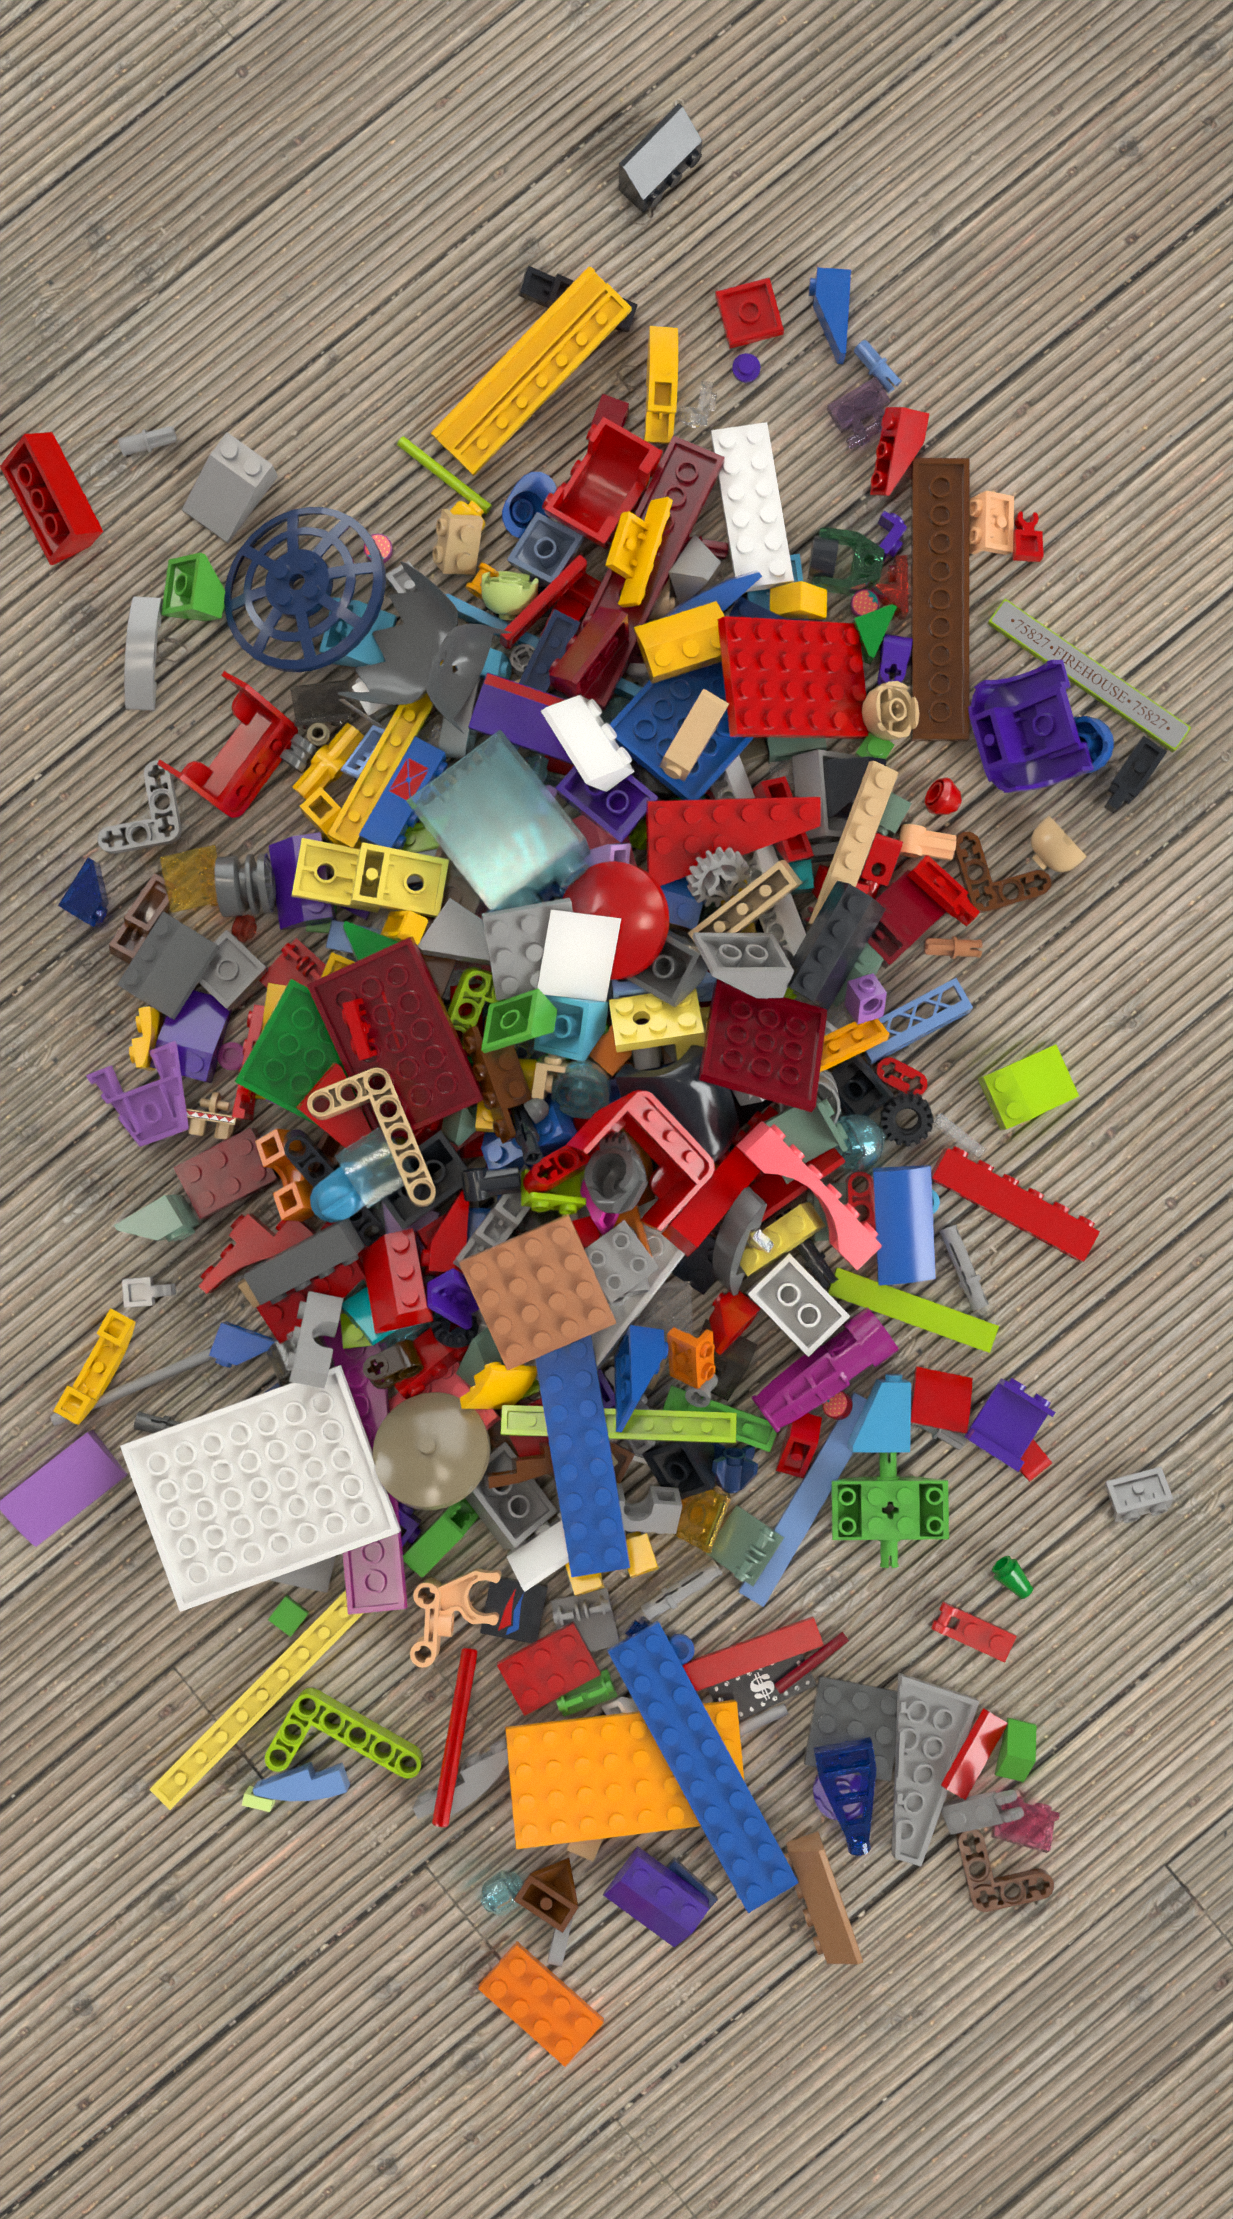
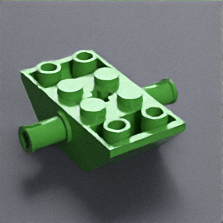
M879 1452L880 1475L877 1477H852L831 1481L832 1540L880 1541V1567L889 1568L890 1556L891 1568L899 1567L898 1542L900 1540L949 1539L948 1480L898 1476L897 1452ZM887 1502H891L894 1506V1510H891L889 1514L882 1510V1508L887 1507Z

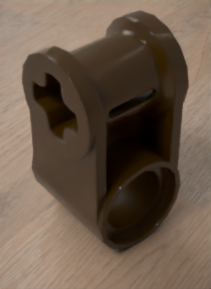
M411 1340L397 1342L390 1348L370 1356L363 1364L364 1375L377 1389L389 1388L404 1379L419 1374L423 1370V1364Z

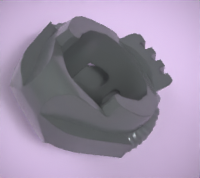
M611 1132L600 1140V1150L593 1153L584 1174V1181L591 1199L600 1210L605 1213L614 1214L632 1210L639 1202L648 1184L646 1182L645 1167L624 1132Z

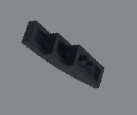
M528 265L517 296L550 308L574 281L558 273L553 277ZM623 298L632 307V311L615 329L629 332L638 304Z

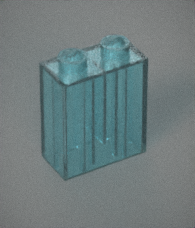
M501 729L406 800L415 817L489 912L542 903L536 894L555 880L561 888L572 884L589 867L584 860L591 853L585 836Z

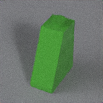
M466 1498L448 1506L403 1555V1561L421 1578L465 1535L479 1517Z

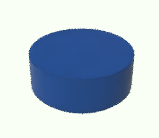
M675 1634L668 1639L682 1665L688 1663L693 1658L694 1644L687 1635Z

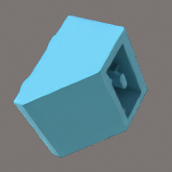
M333 597V599L336 600L337 602H339V601L341 600V598H334V597ZM351 600L348 609L361 618L368 604ZM380 609L378 618L360 644L345 657L333 664L361 667L385 662L373 632L395 627L397 616ZM340 618L334 626L324 632L319 652L324 653L336 646L350 634L354 627Z

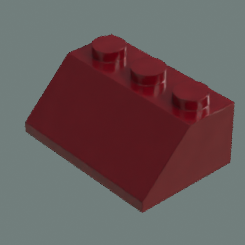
M602 606L598 608L595 614L591 612L585 619L583 630L578 637L574 635L569 640L563 657L561 659L557 658L552 663L549 669L551 686L569 698L578 695L585 697L628 639V614L621 610Z

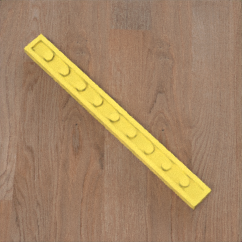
M346 1590L149 1789L169 1810L362 1616L363 1613L348 1615Z

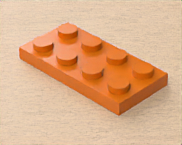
M518 1941L478 1986V1990L564 2067L568 2065L604 2023V2018Z

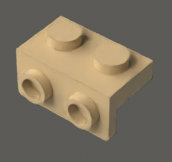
M442 509L441 518H438L436 523L438 541L437 546L433 548V561L443 574L475 575L483 519L480 516L452 515L448 509Z

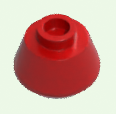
M948 777L940 778L933 782L925 796V805L927 811L931 814L949 815L952 812H956L962 803L960 790Z

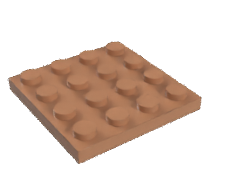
M569 1214L459 1261V1265L507 1371L616 1324V1319Z

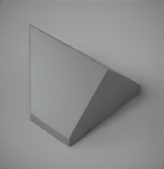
M695 534L669 571L679 604L693 597L708 582L721 563Z

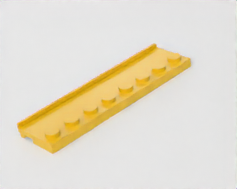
M588 266L431 432V435L474 477L632 311V307L608 283H605L592 267Z

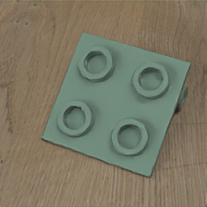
M736 1505L705 1554L733 1572L734 1576L740 1581H745L754 1586L784 1537Z

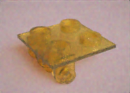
M216 845L159 857L171 913L206 905L211 907L219 906L215 887V861L218 857Z

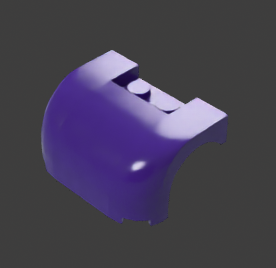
M1049 660L1042 666L1029 672L1005 679L984 680L974 687L976 690L972 696L971 706H968L969 718L988 781L993 782L999 790L1004 791V793L1041 789L1094 770L1087 743L1080 742L1066 692V689L1070 688V683L1063 660Z

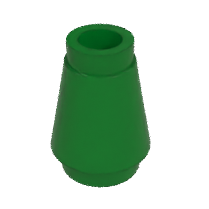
M1004 1556L994 1564L992 1572L995 1574L994 1578L1020 1599H1025L1032 1593L1033 1587L1016 1559Z

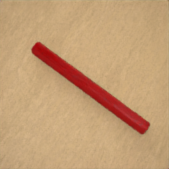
M463 1648L461 1650L432 1820L434 1826L442 1828L449 1825L478 1655L477 1650L471 1648Z

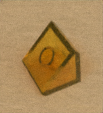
M714 1487L712 1490L682 1499V1510L677 1532L673 1535L711 1554L731 1500L730 1494Z

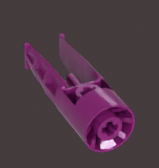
M868 1307L843 1324L845 1330L823 1346L820 1345L809 1357L806 1354L801 1356L764 1387L757 1396L753 1395L751 1397L776 1433L781 1430V1427L799 1419L850 1385L849 1380L868 1366L872 1365L876 1368L899 1351L887 1330Z

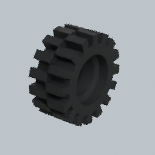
M902 1091L897 1092V1096H893L888 1102L883 1104V1110L880 1113L883 1132L887 1134L891 1142L894 1140L896 1145L901 1146V1143H905L906 1147H908L913 1142L917 1145L920 1143V1139L923 1138L925 1140L928 1137L927 1133L931 1132L933 1128L931 1107L927 1100L922 1099V1095L918 1093L914 1095L912 1091H907V1094H903ZM903 1109L915 1111L918 1115L917 1123L911 1128H901L895 1121L899 1111Z

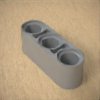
M479 677L465 704L453 718L463 733L445 717L443 718L439 749L446 753V757L470 760L473 755L477 731L469 729L468 726L484 683V678Z

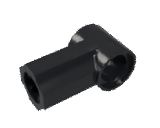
M519 1166L489 1170L486 1167H478L461 1171L464 1201H480L494 1195L521 1192Z

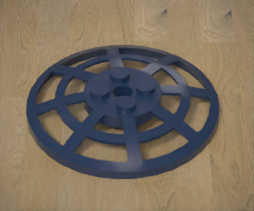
M305 507L274 517L258 528L242 545L227 575L224 610L233 637L242 649L256 661L269 668L283 672L313 671L333 664L345 657L360 644L378 618L386 588V572L382 554L376 541L368 531L354 518L338 510L325 507ZM306 515H328L340 520L329 532L315 527L299 528V517ZM287 521V531L272 538L259 551L252 548L269 530ZM352 527L365 542L372 562L354 563L348 548L339 537ZM306 535L322 538L313 551L299 549V536ZM287 540V553L280 556L276 561L266 556L273 547ZM333 545L340 552L344 565L330 568L322 557ZM246 557L252 562L245 576L244 593L232 599L234 581L239 567ZM258 565L268 570L265 585L252 590L253 577ZM373 574L371 597L363 616L360 618L348 609L355 590L356 575ZM346 577L341 600L337 602L330 597L333 589V579ZM304 578L305 583L302 588L294 590V583L298 579ZM267 597L273 608L264 622L257 614L253 602ZM243 606L246 607L252 622L260 629L254 646L246 641L238 630L232 612ZM323 607L332 612L324 621L310 628L308 617L314 615ZM283 615L296 619L298 632H284L274 628ZM340 618L354 627L350 634L336 646L316 655L312 638L328 631ZM270 637L284 642H301L304 659H279L268 656L263 651Z

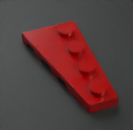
M254 1004L253 1011L248 1013L247 1027L249 1028L248 1038L244 1040L242 1053L244 1058L242 1066L262 1032L265 1006ZM238 1084L232 1117L253 1121L256 1093Z
M359 1259L347 1266H343L341 1262L334 1266L335 1271L322 1279L318 1275L309 1279L311 1284L298 1292L294 1288L286 1292L288 1296L275 1304L268 1301L256 1307L287 1356L297 1346L291 1344L295 1326L301 1327L302 1319L297 1318L300 1301L306 1302L309 1291L344 1298L365 1277L364 1266Z

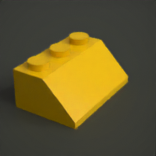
M717 601L634 627L651 684L722 662L717 619L724 617V614Z

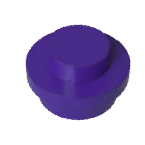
M741 354L733 362V375L741 382H752L760 373V362L752 354Z

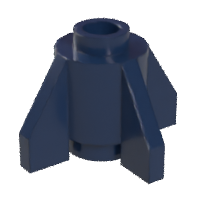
M712 1443L714 1446L712 1472L717 1485L726 1493H737L744 1489L757 1475L758 1463L752 1461L755 1447L747 1445L742 1450L738 1448L725 1449V1446L719 1443Z

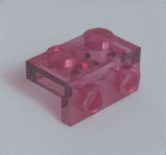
M1017 1797L1011 1803L1001 1805L1003 1810L1021 1807L1024 1811V1816L1015 1821L993 1825L992 1838L1045 1853L1050 1852L1054 1822L1059 1820L1060 1813L1051 1811L1052 1807L1046 1804L1035 1803L1030 1805L1024 1803V1799L1021 1797Z

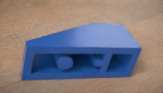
M817 267L815 278H810L809 296H814L813 308L837 364H843L847 346L851 270Z

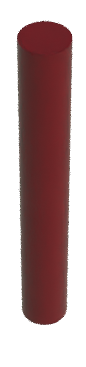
M841 1632L774 1684L779 1693L782 1694L849 1642L848 1638Z

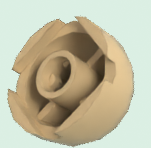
M898 681L886 682L870 691L862 706V717L867 730L873 736L885 741L901 739L909 736L911 730L917 727L920 714L918 702L915 696L911 697L906 691L909 688L905 684Z
M1050 816L1044 819L1034 830L1031 837V846L1036 854L1032 858L1043 870L1048 866L1055 872L1070 871L1087 858L1083 851Z

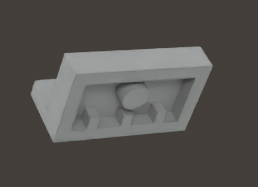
M1162 1467L1105 1482V1487L1114 1509L1113 1517L1115 1522L1123 1520L1124 1523H1131L1140 1519V1515L1151 1513L1152 1516L1161 1515L1168 1511L1173 1501V1496Z

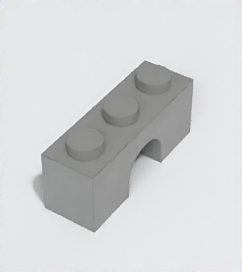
M309 1291L306 1302L300 1301L297 1318L302 1319L301 1327L295 1326L291 1344L297 1345L296 1352H289L286 1370H291L289 1382L325 1388L333 1349L318 1345L313 1338L320 1335L335 1337L343 1298Z
M617 1483L624 1530L629 1532L642 1531L655 1532L657 1534H676L682 1510L678 1488L650 1486L645 1500L640 1503L630 1504L625 1502L622 1484Z

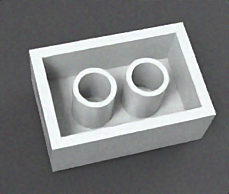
M790 1253L783 1255L746 1291L755 1303L808 1357L850 1317Z

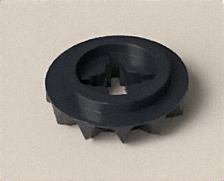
M438 1313L435 1314L432 1322L434 1337L438 1342L447 1347H465L478 1334L479 1325L477 1324L476 1316H472V1327L468 1330L456 1327L450 1332V1325L454 1323Z

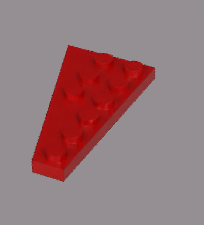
M821 797L646 801L647 873L657 881L659 886L691 875L690 866H697L696 858H706V851L708 850L715 854L717 847H721L723 852L730 847L734 853L739 851L741 855H745L820 827Z

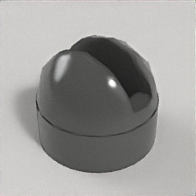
M533 1098L524 1103L525 1109L535 1124L544 1120L548 1115L549 1107L543 1099Z

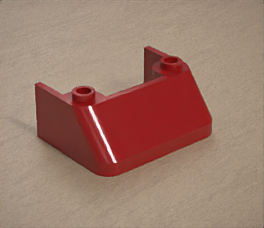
M224 671L221 676L239 690V693L232 702V713L241 721L239 726L209 767L199 761H193L188 763L179 772L162 760H159L157 765L221 812L235 818L241 816L278 767L282 761L279 756L284 749H291V740L295 734H298V728L250 685Z
M635 1090L598 1110L566 1145L572 1150L587 1155L603 1137L611 1132H619L624 1128L659 1165L649 1180L650 1189L658 1200L639 1221L643 1225L661 1232L714 1173L715 1164L712 1157L652 1093L644 1090Z

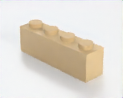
M781 860L688 934L692 938L693 933H740L803 883L786 860Z

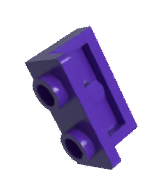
M452 1268L427 1283L428 1307L466 1330L471 1328L472 1313L479 1310V1307L464 1274Z

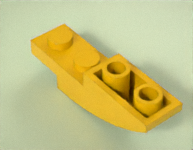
M649 326L644 440L648 443L669 445L674 435L678 386V328Z

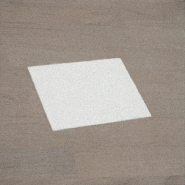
M551 910L537 989L544 995L606 1002L621 918Z

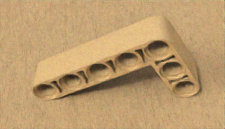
M372 1068L319 1089L309 1096L307 1102L308 1109L311 1115L319 1120L329 1119L370 1102L411 1202L419 1207H426L433 1202L436 1194L435 1186L390 1076L385 1070ZM372 1077H383L386 1081L385 1086L381 1090L370 1088L369 1081ZM346 1087H354L358 1091V1095L353 1101L342 1099L341 1093ZM319 1098H326L330 1102L328 1110L322 1113L315 1111L313 1108L314 1102ZM392 1103L397 1108L396 1114L390 1118L382 1116L380 1113L382 1105ZM402 1130L407 1133L408 1140L405 1144L396 1145L391 1141V1136L395 1131ZM407 1158L418 1160L420 1164L418 1170L413 1173L404 1171L402 1168L404 1160ZM419 1185H426L429 1187L431 1195L426 1200H418L413 1194L414 1189Z

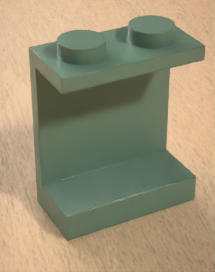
M818 1095L816 1107L812 1113L789 1107L764 1121L769 1127L775 1124L786 1135L783 1141L788 1147L794 1144L804 1154L805 1157L802 1159L804 1164L837 1145L841 1147L843 1152L848 1150L843 1141L848 1138L840 1122L834 1125L830 1116L835 1114L827 1099L821 1101ZM782 1176L786 1184L795 1180L793 1178Z

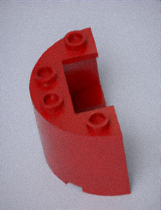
M602 417L599 424H593L586 436V440H588L587 453L582 461L578 459L570 472L571 479L568 483L563 482L554 494L549 493L542 508L549 517L602 548L608 549L610 544L607 542H613L622 512L630 511L633 514L636 512L647 490L650 476L653 477L659 465L663 451L609 419Z

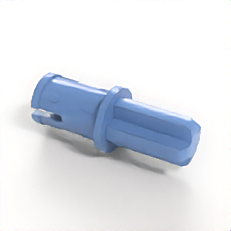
M867 340L861 341L855 347L854 353L868 368V374L870 376L873 375L888 394L895 389L888 379L895 386L902 382L887 365V359H882Z

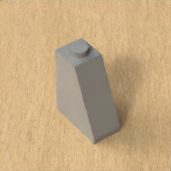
M449 898L417 945L420 953L490 965L483 920Z

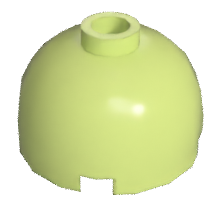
M498 571L499 576L491 578L490 572L484 573L481 582L482 599L492 612L499 614L500 619L514 620L516 615H519L537 597L539 581L536 577L532 582L530 581V575L524 573Z

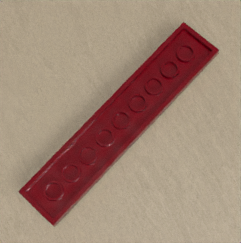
M674 435L635 513L637 517L644 521L651 500L669 497L673 500L670 516L663 530L662 541L653 562V570L649 575L645 588V596L640 605L624 608L618 605L626 579L608 568L576 634L578 637L583 630V623L591 612L595 614L600 606L621 610L628 614V639L584 697L589 700L593 699L600 709L606 710L638 643L634 627L648 622L670 577L669 571L679 558L725 461L724 456Z

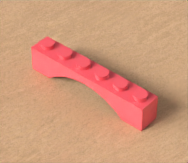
M761 1121L736 1146L763 1173L779 1174L793 1178L806 1185L819 1200L826 1216L829 1229V1243L851 1266L858 1270L882 1247L875 1239L878 1233L867 1222L862 1225L857 1220L860 1214L849 1203L844 1206L838 1200L842 1195L830 1183L825 1186L820 1181L823 1177L822 1173L814 1165L810 1164L807 1167L803 1163L804 1154L794 1144L790 1147L786 1145L783 1141L786 1135L775 1124L769 1127Z

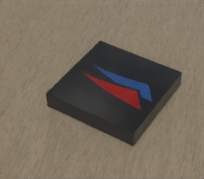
M502 1576L498 1583L490 1581L484 1613L497 1612L499 1620L496 1625L482 1624L480 1633L531 1644L537 1641L548 1585L537 1583L524 1592L518 1579Z

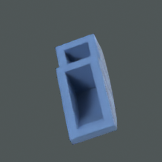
M312 1762L257 1781L252 1790L254 1795L268 1799L312 1801L346 1793L350 1782L343 1762L315 1772Z

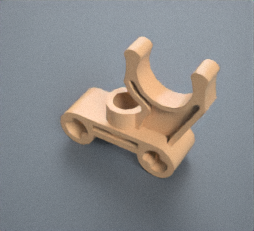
M477 1568L444 1584H441L439 1580L432 1577L420 1582L414 1590L413 1596L415 1603L425 1609L424 1636L416 1641L410 1651V1658L416 1666L422 1668L430 1666L439 1654L441 1636L452 1637L454 1611H459L463 1618L471 1624H497L499 1614L497 1612L485 1614L477 1611L470 1602L469 1592L472 1585L478 1581L487 1580L498 1583L502 1577L500 1570L489 1571ZM429 1587L430 1592L435 1593V1598L428 1599L427 1594L422 1593V1588ZM422 1646H427L431 1652L428 1657L423 1656L419 1652Z

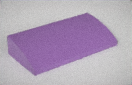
M91 1430L1 1499L0 1511L31 1544L37 1547L128 1474L94 1430Z

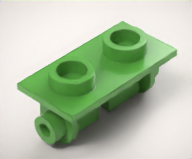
M605 1669L601 1671V1675L561 1695V1697L557 1698L556 1703L559 1711H562L563 1717L615 1698L618 1695L609 1671Z

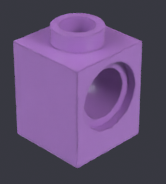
M874 973L847 981L845 1007L857 1025L884 1016L887 992Z

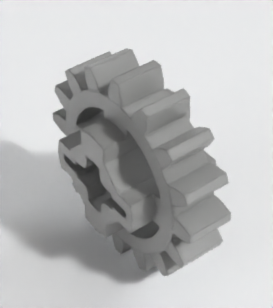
M717 847L715 854H712L709 850L706 851V858L697 857L698 865L690 866L689 869L692 875L686 876L689 883L687 887L698 903L703 902L706 907L712 902L716 907H719L722 900H725L727 903L732 895L736 896L739 893V888L747 887L744 880L750 878V874L747 871L749 865L739 851L734 853L730 847L725 852H723L721 847Z

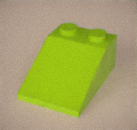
M1056 1044L978 1078L1000 1131L1012 1128L1079 1097Z

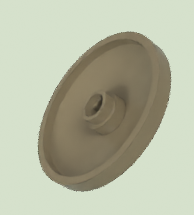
M441 1392L419 1394L397 1405L381 1423L373 1446L375 1472L383 1487L399 1502L421 1510L445 1508L468 1496L483 1478L490 1458L489 1434L475 1409H462L458 1397Z

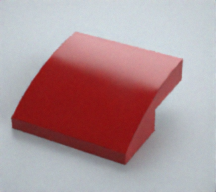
M916 1366L911 1395H913L911 1423L967 1434L973 1378Z

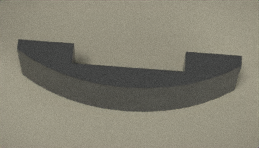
M750 1187L744 1188L729 1209L717 1235L713 1252L714 1274L733 1296L738 1295L745 1274L739 1267L750 1230L760 1227L767 1204Z

